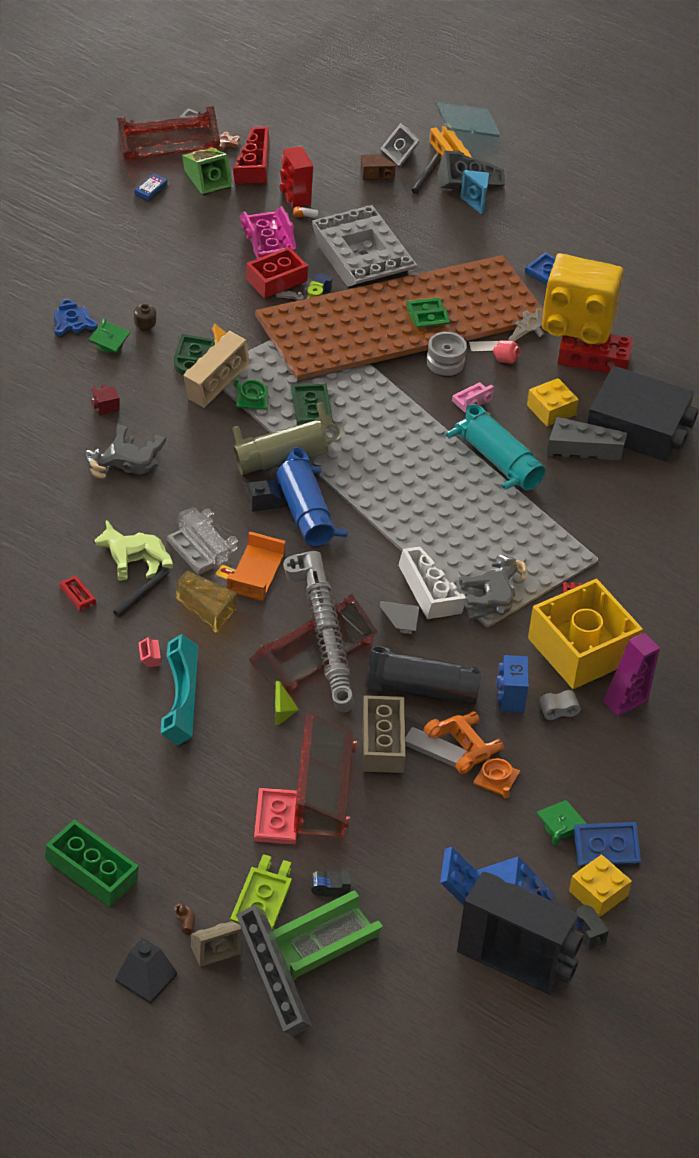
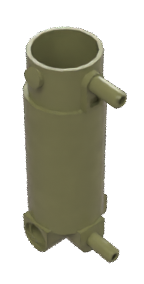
M323 402L316 404L320 417L316 418L315 421L273 433L243 439L239 426L233 427L232 430L236 440L233 450L241 475L280 467L295 447L303 449L308 458L328 453V445L337 439L340 430L338 426L333 424L331 415L326 414ZM326 432H330L332 437H328Z

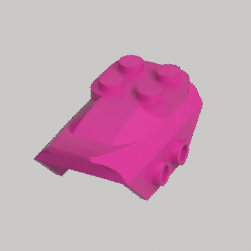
M283 206L274 212L247 215L246 212H243L239 216L242 229L246 230V237L250 239L257 259L290 247L295 252L293 222H290L289 215L285 212Z

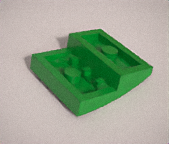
M440 297L407 301L406 307L416 328L450 324L447 310L443 308Z

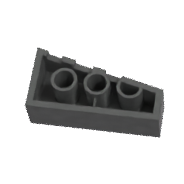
M556 417L548 443L547 456L562 454V457L580 455V458L596 456L597 459L621 460L627 433Z

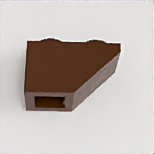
M361 154L360 169L362 180L395 179V163L378 154Z

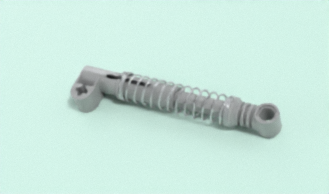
M310 551L289 556L283 563L287 579L292 582L307 580V598L311 600L309 602V605L312 606L310 611L314 613L312 618L315 619L313 624L317 626L315 628V631L318 633L316 637L320 639L318 641V645L321 646L319 651L322 652L321 658L324 659L322 664L326 666L324 674L330 682L335 708L342 713L348 712L354 706V699L348 679L350 669L347 665L348 660L344 652L345 647L343 646L342 634L338 625L339 621L335 612L336 608L332 599L333 594L331 593V586L326 580L321 554L318 551ZM321 640H324V645L320 644ZM326 646V651H322L321 648ZM327 653L328 658H323V654ZM329 660V665L324 664V662Z

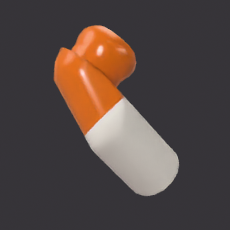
M296 206L293 209V215L296 218H317L318 210Z

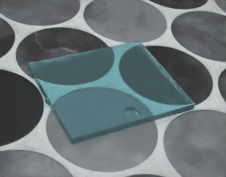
M435 101V105L447 130L500 137V133L487 108Z

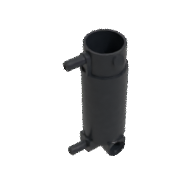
M377 646L371 649L365 685L367 688L377 691L388 689L453 702L454 700L464 701L465 704L471 705L477 702L482 670H479L477 667L466 668L461 667V664L390 652V648Z

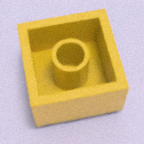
M557 378L529 389L527 406L548 427L555 424L556 417L568 419L575 416L579 399Z
M601 854L572 875L569 892L584 905L591 906L598 916L601 917L628 897L632 881Z

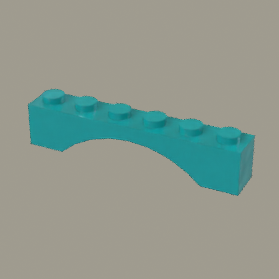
M183 634L169 641L167 645V660L171 666L175 682V701L171 711L162 718L160 733L177 746L192 738L198 660V645Z

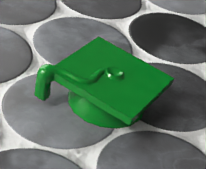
M103 318L99 327L89 338V342L96 344L99 350L103 352L116 353L122 348L124 341L131 334V331L109 323Z
M235 377L233 385L236 388V408L268 410V386L257 380H247L239 384L240 377Z
M567 800L536 812L538 817L544 822L547 833L553 837L551 844L554 846L559 845V839H565L573 835L574 825L587 824Z

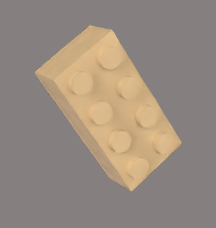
M231 331L227 332L202 358H199L185 372L183 377L189 400L205 408L250 364L246 339Z

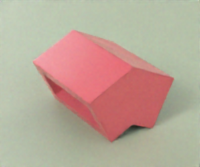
M148 637L139 642L141 662L147 667L161 666L158 640H151Z

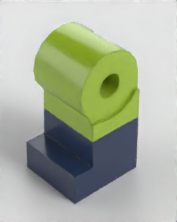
M316 273L308 287V298L321 296L325 291L330 292L333 277Z

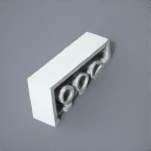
M421 547L403 549L398 566L426 619L462 614L466 602L465 595L463 593L459 594L453 582L449 583L445 578V573L434 566L435 562Z

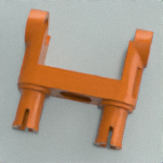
M471 712L464 716L456 715L440 722L438 719H433L424 727V732L428 737H434V739L451 733L459 744L467 750V753L463 754L464 756L455 764V768L460 774L467 773L475 764L488 760L492 754L501 752L504 749L500 739L486 744L470 727L479 723L478 714L475 715L476 712Z

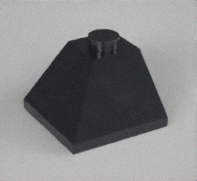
M277 479L243 483L252 512L288 507Z
M142 938L129 951L115 982L151 1004L177 976V971L159 947Z

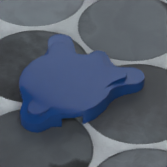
M70 299L62 300L59 310L54 312V321L57 325L54 329V334L57 336L64 335L67 330L80 333L84 329L96 330L98 328L97 322L89 317L87 309L84 306L83 309L77 307V303Z

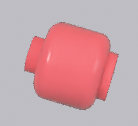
M501 340L497 346H494L493 355L499 363L513 364L520 357V347L514 341Z

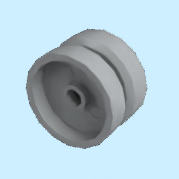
M440 332L433 335L428 342L427 366L429 369L443 376H451L461 372L465 366L467 343L464 338L452 332Z

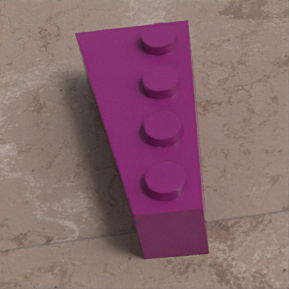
M646 633L634 636L629 640L603 700L617 716L649 701L660 647Z

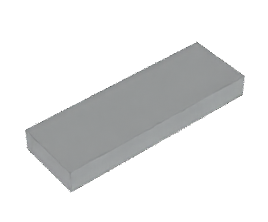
M184 529L167 536L169 544L198 575L214 568V562Z
M414 727L411 728L405 737V746L453 767L464 756L463 754L467 752V750L440 738H430L425 732Z

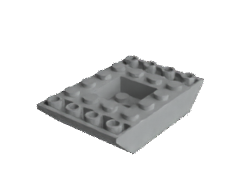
M373 205L312 220L318 247L347 287L417 268L415 261Z

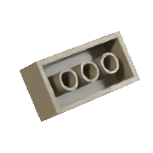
M364 696L362 709L363 772L404 773V697Z

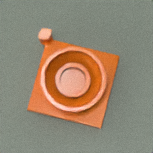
M488 759L483 764L473 785L502 795L507 799L510 796L512 785L520 774V770L512 768L511 764L504 759Z

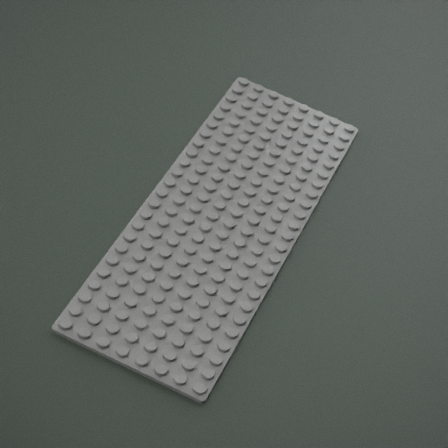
M271 340L248 351L250 364L237 376L240 377L239 384L247 380H257L268 386V410L243 409L270 433L297 426L291 385L327 384L333 424L338 426L340 434L332 444L328 445V453L309 458V462L312 466L321 467V473L316 475L398 549L402 551L407 548L421 547L435 562L434 566L442 570L449 583L453 582L459 594L463 593L465 597L466 594L475 597H483L484 594L482 589H461L459 576L467 575L474 577L488 570L498 569L497 567H492V563L496 562L498 555L513 557L526 564L525 580H522L521 575L517 572L509 579L510 586L515 588V597H513L511 609L504 613V615L497 613L477 618L485 627L494 625L560 586L563 582L570 580L598 563V558L518 489L514 486L507 490L503 489L502 484L507 482L505 478L457 437L447 438L446 432L448 430L371 364L297 381ZM232 380L223 391L236 402V388L233 385L234 380ZM326 432L328 437H332L330 432ZM466 600L464 608L467 610V607H473V605L468 606Z

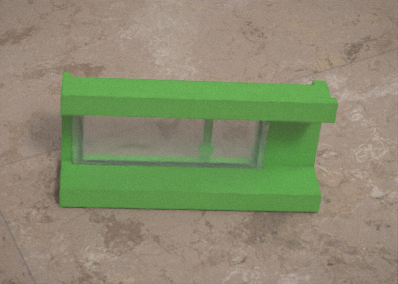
M355 890L273 930L293 981L300 975L373 938H379V933L383 926L379 921L370 924L359 910V895Z

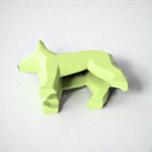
M106 520L107 529L94 539L96 546L108 547L111 550L112 557L118 565L117 575L119 581L128 579V563L141 559L149 567V571L146 573L147 578H153L157 574L160 562L162 567L173 569L170 555L166 552L161 539L155 535L137 533L132 536H123L114 530L112 525Z

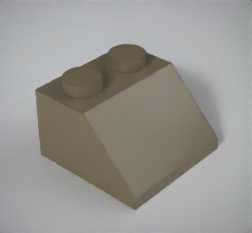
M231 921L192 933L191 948L199 966L201 967L241 954V925Z

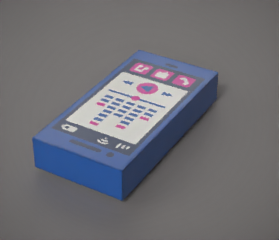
M152 174L134 190V194L149 200L167 185V179Z

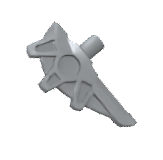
M537 308L534 313H529L525 310L522 313L524 318L515 323L517 327L508 341H516L535 331L539 338L545 333L540 328L543 316L541 308Z

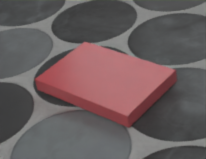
M259 788L254 834L255 842L296 845L300 791Z

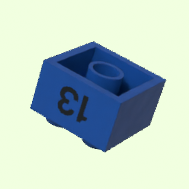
M504 655L503 663H499L498 675L501 676H497L496 688L500 690L497 691V703H500V711L524 712L529 687L528 656Z

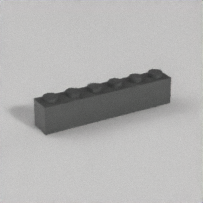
M253 905L236 914L283 1031L294 1037L311 1028L312 1024L265 911L257 905Z

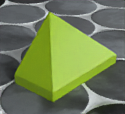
M276 681L275 725H280L299 709L281 682Z

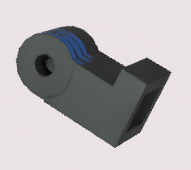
M343 868L341 872L327 873L325 871H316L311 875V892L316 896L342 897L350 893V868Z
M579 906L576 910L578 915L576 927L585 934L584 944L587 949L606 943L609 930L591 906Z

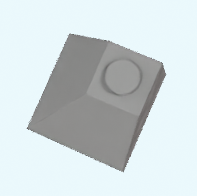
M400 123L380 149L401 167L421 140L410 129Z
M380 602L381 609L394 626L400 629V632L412 634V630L416 631L420 606Z

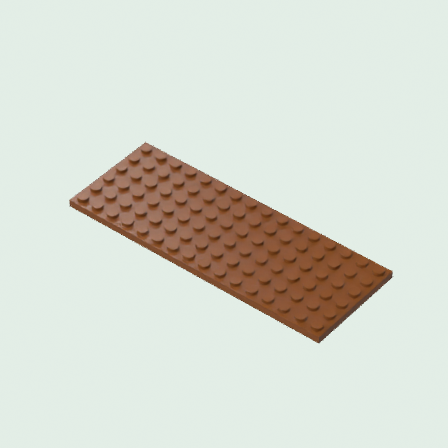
M500 255L258 309L255 316L298 381L428 350L430 338L440 332L456 333L463 337L465 341L515 330L517 327L515 323L524 318L522 313L525 310L529 313H534L537 308H541L543 312V308L506 258ZM440 297L443 308L447 310L450 324L416 328L409 316L406 307L407 301Z

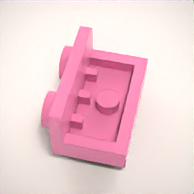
M479 382L453 395L452 402L466 413L467 407L471 404L480 406L490 402L493 399L494 386L485 387Z

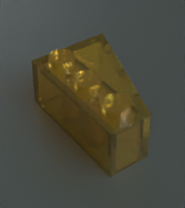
M188 570L177 581L176 598L189 610L195 611L203 622L206 621L210 624L214 632L220 629L236 609L237 593Z

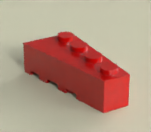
M252 127L246 139V145L243 146L242 153L238 156L236 165L233 166L235 184L267 183L270 153L269 127Z

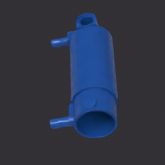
M295 447L290 452L286 461L279 467L276 477L304 541L310 546H320L329 542L333 536L346 537L348 535L347 530L335 528L332 519H330V512L314 473L320 474L322 471L321 467L312 466L306 452L301 448Z

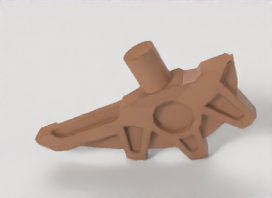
M228 132L192 137V142L199 141L218 145V150L221 152L224 151L225 147L237 148L238 141L240 140L239 136H230Z

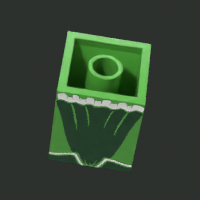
M210 147L182 155L184 171L201 194L232 186L227 154Z

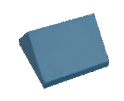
M465 170L463 171L460 198L480 214H484L489 173Z

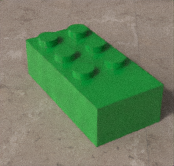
M75 819L46 844L45 860L109 907L138 881L139 866Z

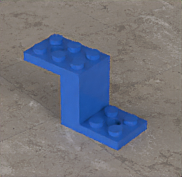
M453 847L445 849L440 883L463 906L466 897L482 872L494 874L507 883L518 885L529 893L540 895L553 902V890L519 856L475 870Z

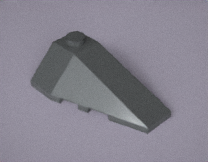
M444 151L438 169L439 188H462L463 171L465 170L489 173L487 187L504 186V169L488 162H481L477 160L478 158L466 156L460 151Z

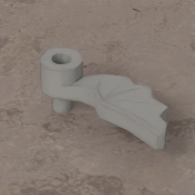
M282 291L276 294V297L292 298L296 301L304 299L301 292H298V295L291 291Z

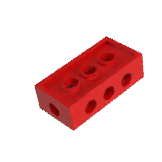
M610 334L606 343L588 344L582 339L563 335L557 364L609 373L612 366L628 370L633 338Z

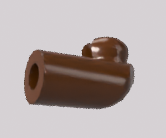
M177 904L174 911L183 922L182 932L192 934L195 914L184 904Z

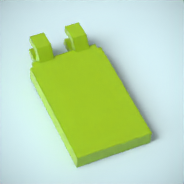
M263 854L258 868L251 867L230 922L233 921L240 925L236 914L253 905H257L265 911L273 930L292 884V879L289 878L291 862L283 860L278 874L269 872L271 856Z

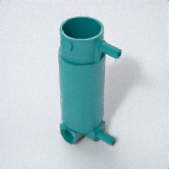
M469 405L466 409L465 419L456 423L454 429L446 432V436L449 439L456 435H459L463 440L465 439L510 480L502 484L505 490L515 485H519L527 491L531 490L545 476L546 468L534 457L533 453L479 405Z

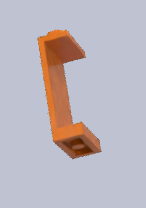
M249 532L248 546L234 574L229 573L227 577V592L263 601L285 555L286 541Z

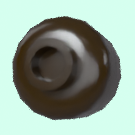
M148 304L137 306L134 310L135 326L141 330L153 328L156 324L155 308Z

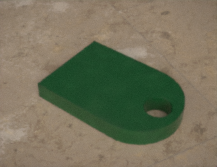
M182 334L174 356L175 370L184 375L188 370L187 367H192L199 358H202L215 345V339Z

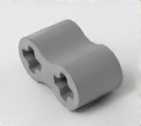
M566 690L559 694L548 693L539 699L544 717L548 720L561 716L572 717L581 710L575 693L571 690Z

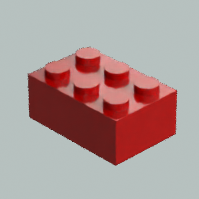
M302 146L283 149L280 191L284 193L286 201L290 203L292 209L296 206L311 205L314 165Z
M290 247L246 263V280L264 298L307 282L308 265Z

